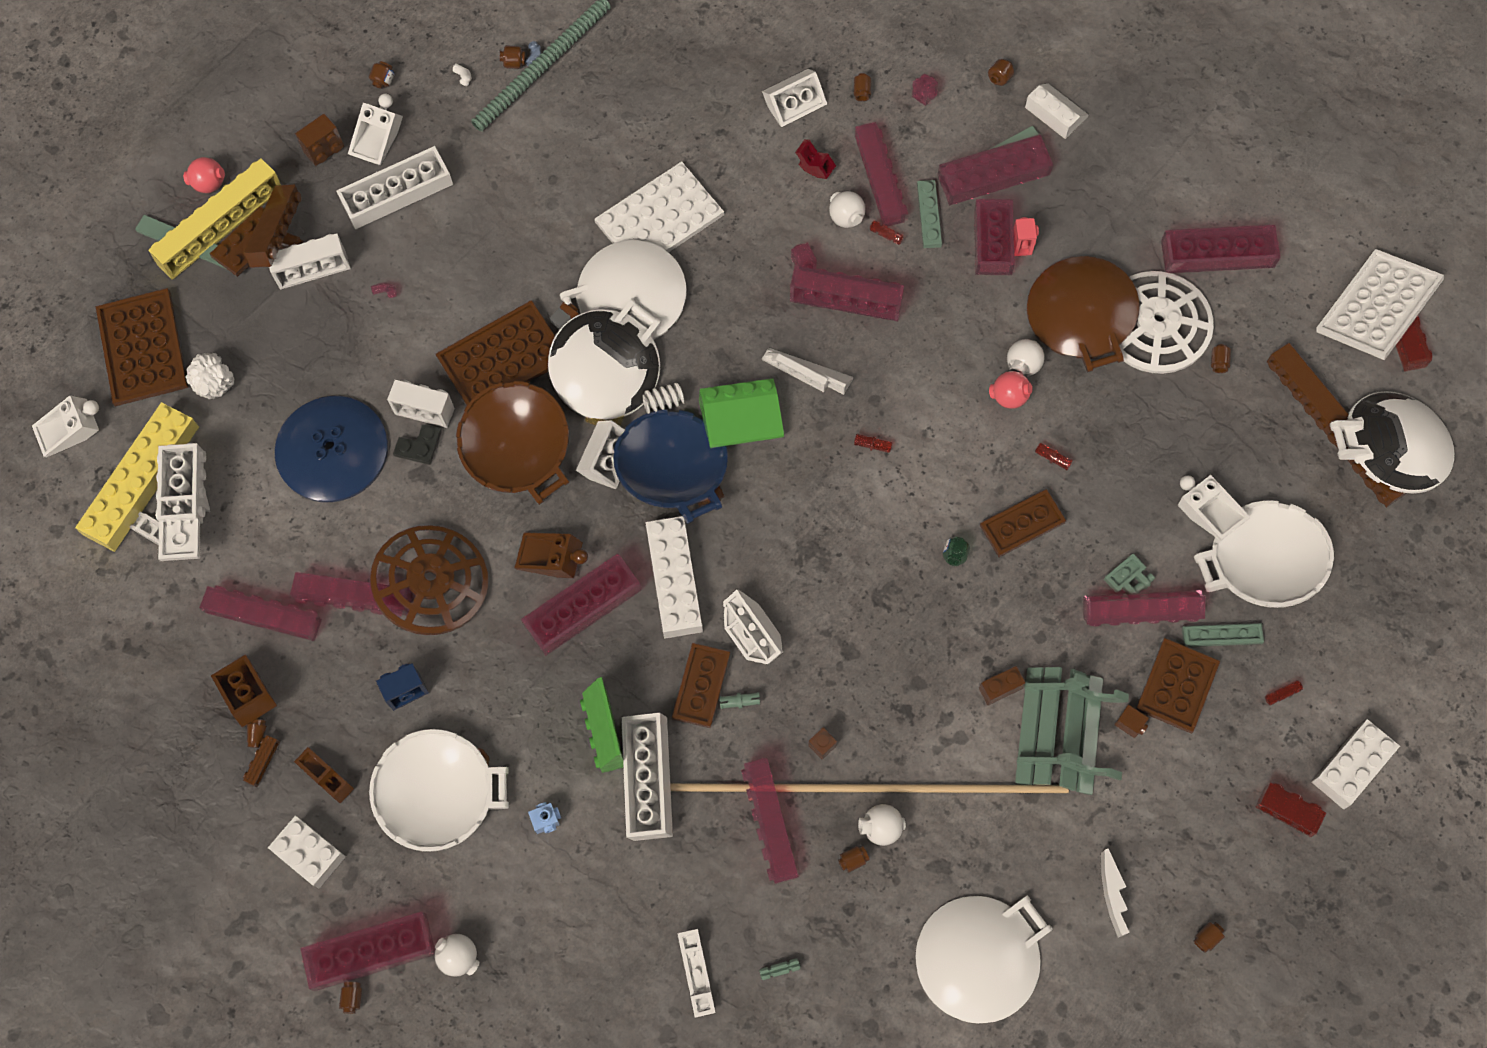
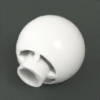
M845 191L836 192L831 196L829 212L832 220L838 226L851 228L861 223L865 215V203L858 194Z
M1022 339L1015 342L1007 353L1009 371L1022 373L1025 377L1036 374L1044 363L1042 347L1036 341L1030 339Z
M886 804L872 807L867 811L865 817L859 818L858 821L860 834H866L871 842L882 846L890 845L897 841L906 826L904 817L902 818L899 811Z
M451 934L439 939L436 943L435 962L444 974L456 977L462 976L465 973L472 975L477 970L479 961L476 960V947L467 936Z

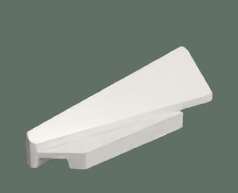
M768 348L762 357L763 361L822 392L828 386L844 395L853 380L852 376Z

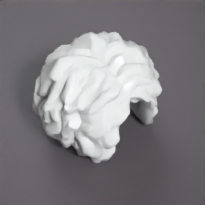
M216 353L197 354L189 367H187V383L191 385L193 391L200 395V397L208 399L221 397L234 385L233 373L229 371L227 365L222 364V358L217 356Z

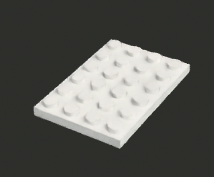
M681 161L596 217L595 223L612 244L626 240H640L653 243L670 252L724 216V211Z
M1375 249L1317 326V332L1385 360L1442 283L1444 275Z

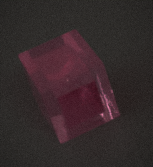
M808 243L798 244L791 249V259L799 275L816 269L817 260Z

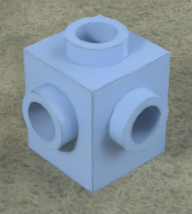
M547 802L538 804L536 809L528 812L537 834L553 832L560 825L558 819H561L558 807L554 808L551 803L547 804Z

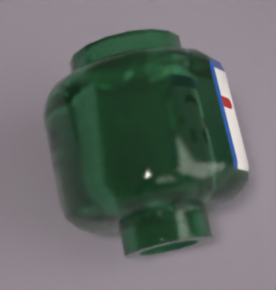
M961 537L948 539L943 550L945 561L951 566L964 564L970 551L968 542Z

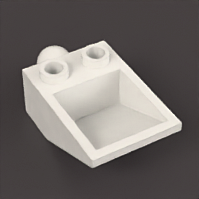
M389 94L380 95L378 99L380 108L366 103L362 104L348 151L349 155L382 165L398 134L403 118L401 115L387 111V108L393 103V99Z
M70 395L33 424L32 427L43 456L49 457L81 443L99 431L93 416L99 411L98 403L93 400L87 401V399Z
M1187 475L1181 478V488L1189 492L1181 498L1178 506L1192 521L1220 541L1250 519V516L1212 475L1197 486H1195L1196 482L1192 476Z

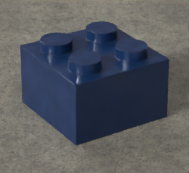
M413 663L404 664L393 673H385L376 681L385 702L393 711L429 694L419 671Z

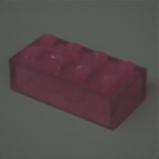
M976 199L974 208L975 275H1012L1015 266L1013 200Z

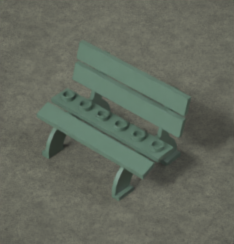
M1042 667L1027 668L1015 783L1032 785L1034 764L1033 784L1051 785L1053 764H1060L1059 786L1087 795L1093 794L1094 775L1122 780V772L1112 768H1096L1095 762L1101 701L1124 703L1128 702L1129 694L1120 690H1114V694L1102 693L1103 678L1087 676V674L1075 669H1071L1070 678L1065 680V683H1061V667H1045V675L1044 668ZM1060 690H1068L1063 753L1053 757ZM1038 724H1039V734H1038V743H1037V733H1038Z

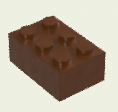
M246 654L211 675L230 712L241 727L246 726L277 706Z

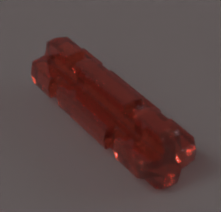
M873 221L870 225L871 231L874 233L878 232V235L890 241L893 240V243L900 245L903 241L904 236L898 232L896 234L894 230L885 225L881 226L877 221Z
M1294 681L1290 685L1288 684L1276 690L1274 693L1267 694L1265 700L1268 705H1273L1292 696L1294 693L1303 690V686L1300 681Z

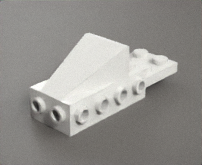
M197 443L158 446L156 519L159 521L158 559L160 561L200 558V524H203V517H205L206 512H210V507L203 485V480H206V471L204 469L206 453Z

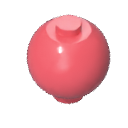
M200 157L191 162L183 177L185 183L191 185L196 191L212 193L221 187L225 171L214 159Z
M1008 371L1001 374L995 383L989 387L990 397L996 399L1001 406L1009 409L1019 408L1024 405L1032 393V385L1029 383V380L1022 373L1016 371Z

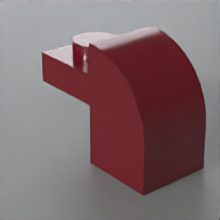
M804 139L795 152L800 159L798 165L814 177L827 179L836 167L829 154L817 152L812 142L808 139Z

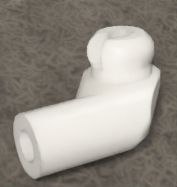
M455 64L453 72L460 75V84L468 86L472 80L470 71Z

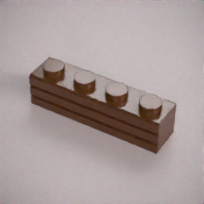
M268 735L262 738L261 746L256 750L255 758L250 762V768L243 776L244 782L258 787L280 743L277 739Z

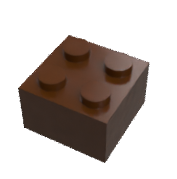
M322 114L295 133L303 152L315 166L325 162L327 158L334 153H338L344 147L336 126L325 114Z

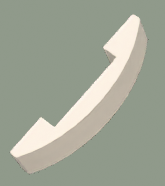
M698 929L677 933L694 1016L700 1017L715 1013Z

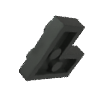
M422 424L417 441L399 437L393 452L394 457L430 465L441 429Z

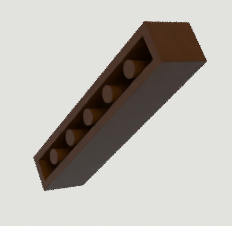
M275 185L244 252L250 268L271 267L274 259H276L298 204L301 202V194L298 192L296 185Z

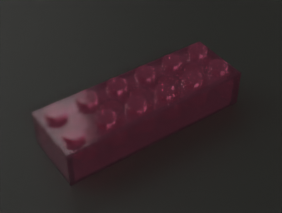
M1041 134L940 164L937 176L950 206L1048 176L1053 168V163Z
M1275 225L1165 230L1161 239L1166 273L1275 268L1281 258Z
M804 265L795 266L790 284V302L898 322L904 285L896 282H882L879 279H866L858 275L849 276L842 272H828L825 269H811Z
M616 554L523 617L521 621L543 654L547 656L642 590L641 585L620 555Z
M422 911L300 948L308 986L312 991L322 990L435 955L427 914Z

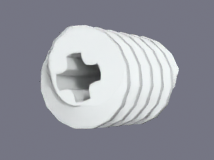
M674 383L673 388L671 385H667L666 390L661 386L659 387V392L656 388L652 389V393L646 390L643 395V403L648 414L650 413V408L657 412L658 406L664 410L665 404H667L669 409L672 408L673 402L676 407H679L680 400L684 404L683 393L678 383Z

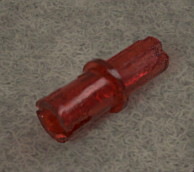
M856 434L855 446L866 447L870 451L875 449L887 453L892 449V442L876 439L875 436L868 437Z
M1042 443L1035 450L1037 454L1048 459L1050 463L1053 462L1065 470L1069 469L1073 461L1058 453V450L1055 451Z

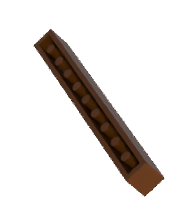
M1288 343L1271 354L1267 360L1268 366L1280 377L1281 383L1289 388L1292 396L1302 404L1305 412L1312 416L1317 427L1325 432L1328 440L1338 448L1330 423L1337 420H1347L1349 414L1291 344ZM1342 431L1343 437H1344V441H1345V444H1346V448L1348 449L1347 443H1346V440H1345V436H1344V432ZM1348 460L1354 472L1362 477L1365 485L1376 494L1377 500L1384 504L1386 508L1407 494L1391 490L1390 486L1382 482L1377 483L1366 474L1367 471L1360 463L1357 464L1355 460Z

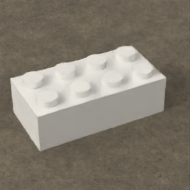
M329 234L323 238L312 239L306 243L295 244L278 250L277 257L269 268L281 290L349 270L350 265L338 234Z
M1367 719L1357 727L1314 778L1312 783L1342 809H1345L1352 805L1400 746Z

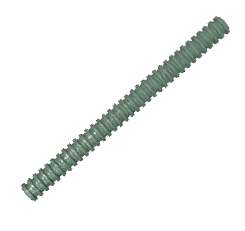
M596 0L595 4H592L580 18L573 22V25H570L562 33V36L560 35L558 39H555L547 47V50H544L536 58V61L533 60L532 64H529L521 72V75L514 78L513 82H510L506 89L502 90V93H499L494 100H491V104L488 103L487 107H484L483 111H480L479 115L477 114L471 120L473 126L483 132L484 128H487L488 124H491L499 116V113L506 110L507 106H510L511 102L513 103L514 99L518 98V95H521L526 88H529L533 81H536L537 77H540L545 72L544 70H547L552 63H555L559 56H562L571 47L570 45L577 42L578 38H581L585 31H588L593 26L592 24H595L600 17H603L611 9L610 3L607 0Z

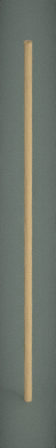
M670 783L671 791L1069 793L1068 789L1059 785Z

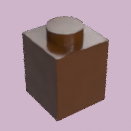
M1128 705L1118 718L1115 726L1136 738L1138 734L1143 735L1148 728V725L1145 723L1149 718Z
M822 728L809 740L808 746L823 760L836 748L837 741Z

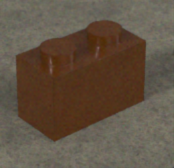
M1017 666L982 682L979 690L989 706L1022 690L1026 683Z

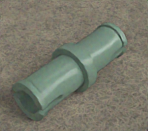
M759 692L749 694L737 693V695L719 697L720 702L728 701V703L720 704L721 709L739 707L741 709L743 706L760 705V699L752 700V698H760Z

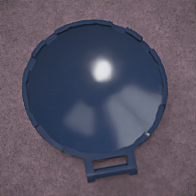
M658 410L657 412L654 411L642 415L626 426L625 431L616 441L613 463L620 483L631 495L653 506L677 508L687 524L693 522L694 518L714 509L719 510L722 508L721 501L714 491L720 485L726 473L728 462L726 446L710 448L703 420L695 417L693 413L686 411L668 412V410ZM706 498L711 502L691 512L687 508Z

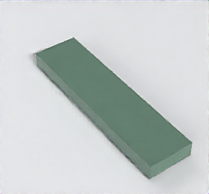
M1262 623L1182 627L1185 647L1264 643Z

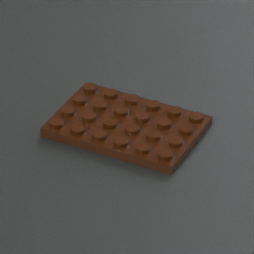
M168 288L95 306L111 397L115 407L189 388Z
M531 300L435 355L465 404L468 405L477 394L492 385L514 381L529 383L547 373L549 351L555 336Z

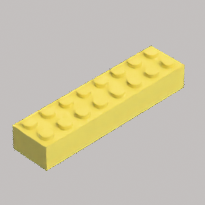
M262 159L253 162L245 172L237 175L234 181L225 185L218 194L210 197L208 202L202 207H198L192 215L183 219L175 229L168 231L165 237L151 246L149 252L156 264L172 280L200 258L199 256L210 246L217 244L245 221L257 208L262 207L268 202L275 185H281L276 172Z
M161 402L75 528L83 536L115 552L131 529V524L133 525L139 517V512L143 511L158 488L156 478L158 472V446L189 443L199 428L194 419Z

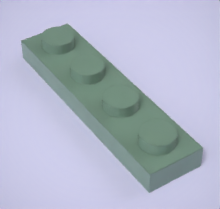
M935 180L917 181L923 248H940L942 240Z

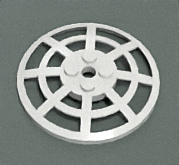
M1148 271L1130 276L1131 280L1140 277L1158 276V283L1146 284L1136 288L1139 301L1142 304L1139 307L1137 318L1138 328L1120 345L1124 362L1141 371L1161 374L1176 372L1192 365L1203 355L1213 334V315L1204 295L1192 283L1172 273ZM1166 278L1181 282L1190 288L1192 292L1185 294L1178 288L1167 285ZM1158 288V297L1148 299L1142 293V291ZM1166 290L1176 293L1181 298L1175 302L1165 298ZM1196 297H1199L1204 304L1208 314V323L1198 320L1197 310L1191 301ZM1187 303L1191 310L1192 318L1183 317L1180 307ZM1161 315L1164 321L1159 322L1155 320L1154 316ZM1181 324L1192 326L1190 333L1185 339L1178 333ZM1197 327L1208 330L1204 343L1196 353H1193L1188 344L1193 339ZM1144 334L1154 339L1153 347L1144 344L1137 338ZM1173 337L1177 345L1161 348V340ZM1130 343H1133L1138 348L1152 353L1151 364L1135 359L1123 349ZM1182 349L1187 357L1186 360L1175 364L1158 365L1160 354H1169Z

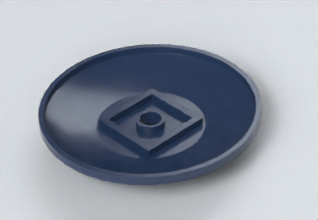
M343 396L318 398L299 407L282 425L275 443L276 466L284 482L294 492L304 498L318 502L346 500L364 491L379 476L387 458V434L379 417L364 403ZM327 442H334V446L331 449H325Z

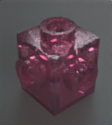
M925 73L920 78L917 77L912 84V97L925 106L938 94V82Z

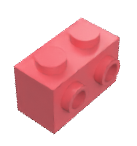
M1023 217L1016 219L1011 236L1014 256L1032 255L1037 236L1039 235L1038 225H1035L1034 218Z

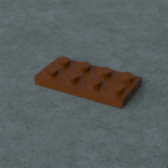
M261 206L209 253L211 258L237 277L249 267L244 252L264 211V208Z
M1046 489L981 522L980 527L998 557H1001L1065 524L1066 519Z
M692 643L672 719L711 728L730 658L729 651Z

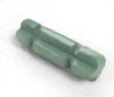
M792 959L788 963L785 961L771 965L770 968H761L759 971L761 979L766 980L770 976L776 977L787 974L791 970L792 972L800 969L798 959Z

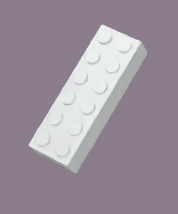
M433 146L337 190V194L354 228L358 229L453 185V182L436 147Z
M681 516L646 522L664 639L703 632L684 518Z
M661 713L622 717L626 837L633 841L673 837L667 717Z

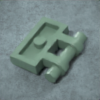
M1132 554L1104 578V581L1116 593L1123 589L1126 594L1121 599L1128 603L1131 599L1134 600L1138 597L1140 591L1147 589L1155 577L1151 573L1145 577L1142 572L1147 567ZM1136 578L1139 583L1132 587L1129 583Z

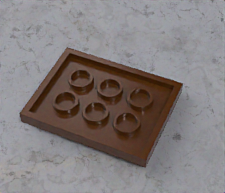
M1164 638L1136 710L1192 734L1220 661Z

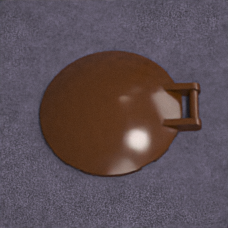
M1090 256L1067 258L1044 270L1033 283L1027 300L1028 321L1040 342H1043L1052 351L1063 356L1069 355L1082 358L1087 372L1110 363L1124 361L1120 345L1134 330L1139 315V297L1130 277L1115 264ZM1114 352V355L1104 357L1095 361L1090 360L1092 358Z
M521 381L498 383L481 391L469 402L457 427V451L464 468L477 482L489 489L503 493H518L528 490L539 505L561 486H566L570 483L559 468L568 448V423L559 403L547 391ZM557 474L559 479L538 494L535 489Z

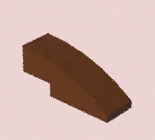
M309 747L294 761L340 804L354 790L349 783Z

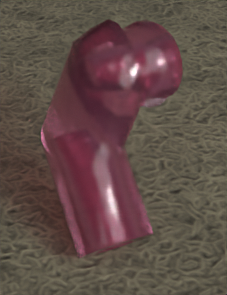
M389 283L371 286L373 295L387 292L389 298L397 296V288Z

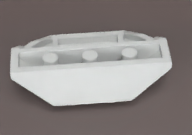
M739 589L723 601V606L725 607V630L746 660L770 664L783 653L780 633L757 602Z

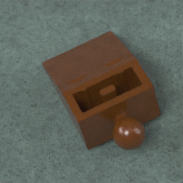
M523 533L514 568L551 577L574 579L577 564H584L588 560V554L585 550L581 549L583 542L571 534Z

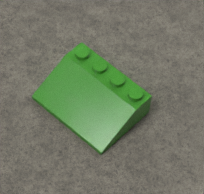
M773 378L700 389L699 405L710 448L784 437L778 394Z
M600 677L582 693L583 699L580 700L582 710L587 711L588 718H585L587 730L592 732L593 737H590L589 740L591 748L596 749L597 756H594L596 768H600L602 773L623 768L624 765L607 690L602 677Z

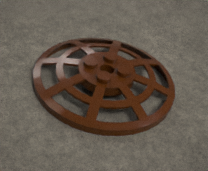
M416 526L397 533L380 548L371 568V592L379 610L396 626L415 634L440 635L462 627L478 613L487 594L488 571L479 550L463 535L440 526ZM433 530L447 534L443 541L438 539L419 540L415 532ZM407 534L411 543L401 548L394 557L383 554L395 540ZM454 536L466 543L473 550L477 558L466 560L460 550L450 544ZM434 544L440 547L436 554H425L422 545ZM412 548L415 549L418 557L413 559L411 563L400 559L407 551ZM447 549L456 554L460 562L450 564L444 558ZM379 561L391 564L388 574L390 586L380 591L377 587L376 578ZM478 565L481 566L483 577L480 594L469 589L471 585L470 567ZM396 566L407 570L406 580L398 583L395 582ZM465 570L464 586L453 581L454 571ZM431 572L436 578L434 580H427L424 575ZM409 587L416 595L413 603L406 600L399 591ZM450 589L460 592V595L454 601L446 604L444 595ZM393 594L399 603L409 609L406 619L403 620L391 612L382 598ZM466 596L476 601L475 605L466 615L453 622L450 610L458 606ZM423 599H436L439 607L422 608L420 605ZM417 613L424 615L442 614L445 625L426 627L412 623Z

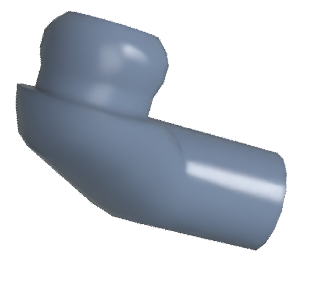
M532 41L528 45L530 56L524 61L527 66L532 64L533 60L536 61V58L541 54V47L536 41Z

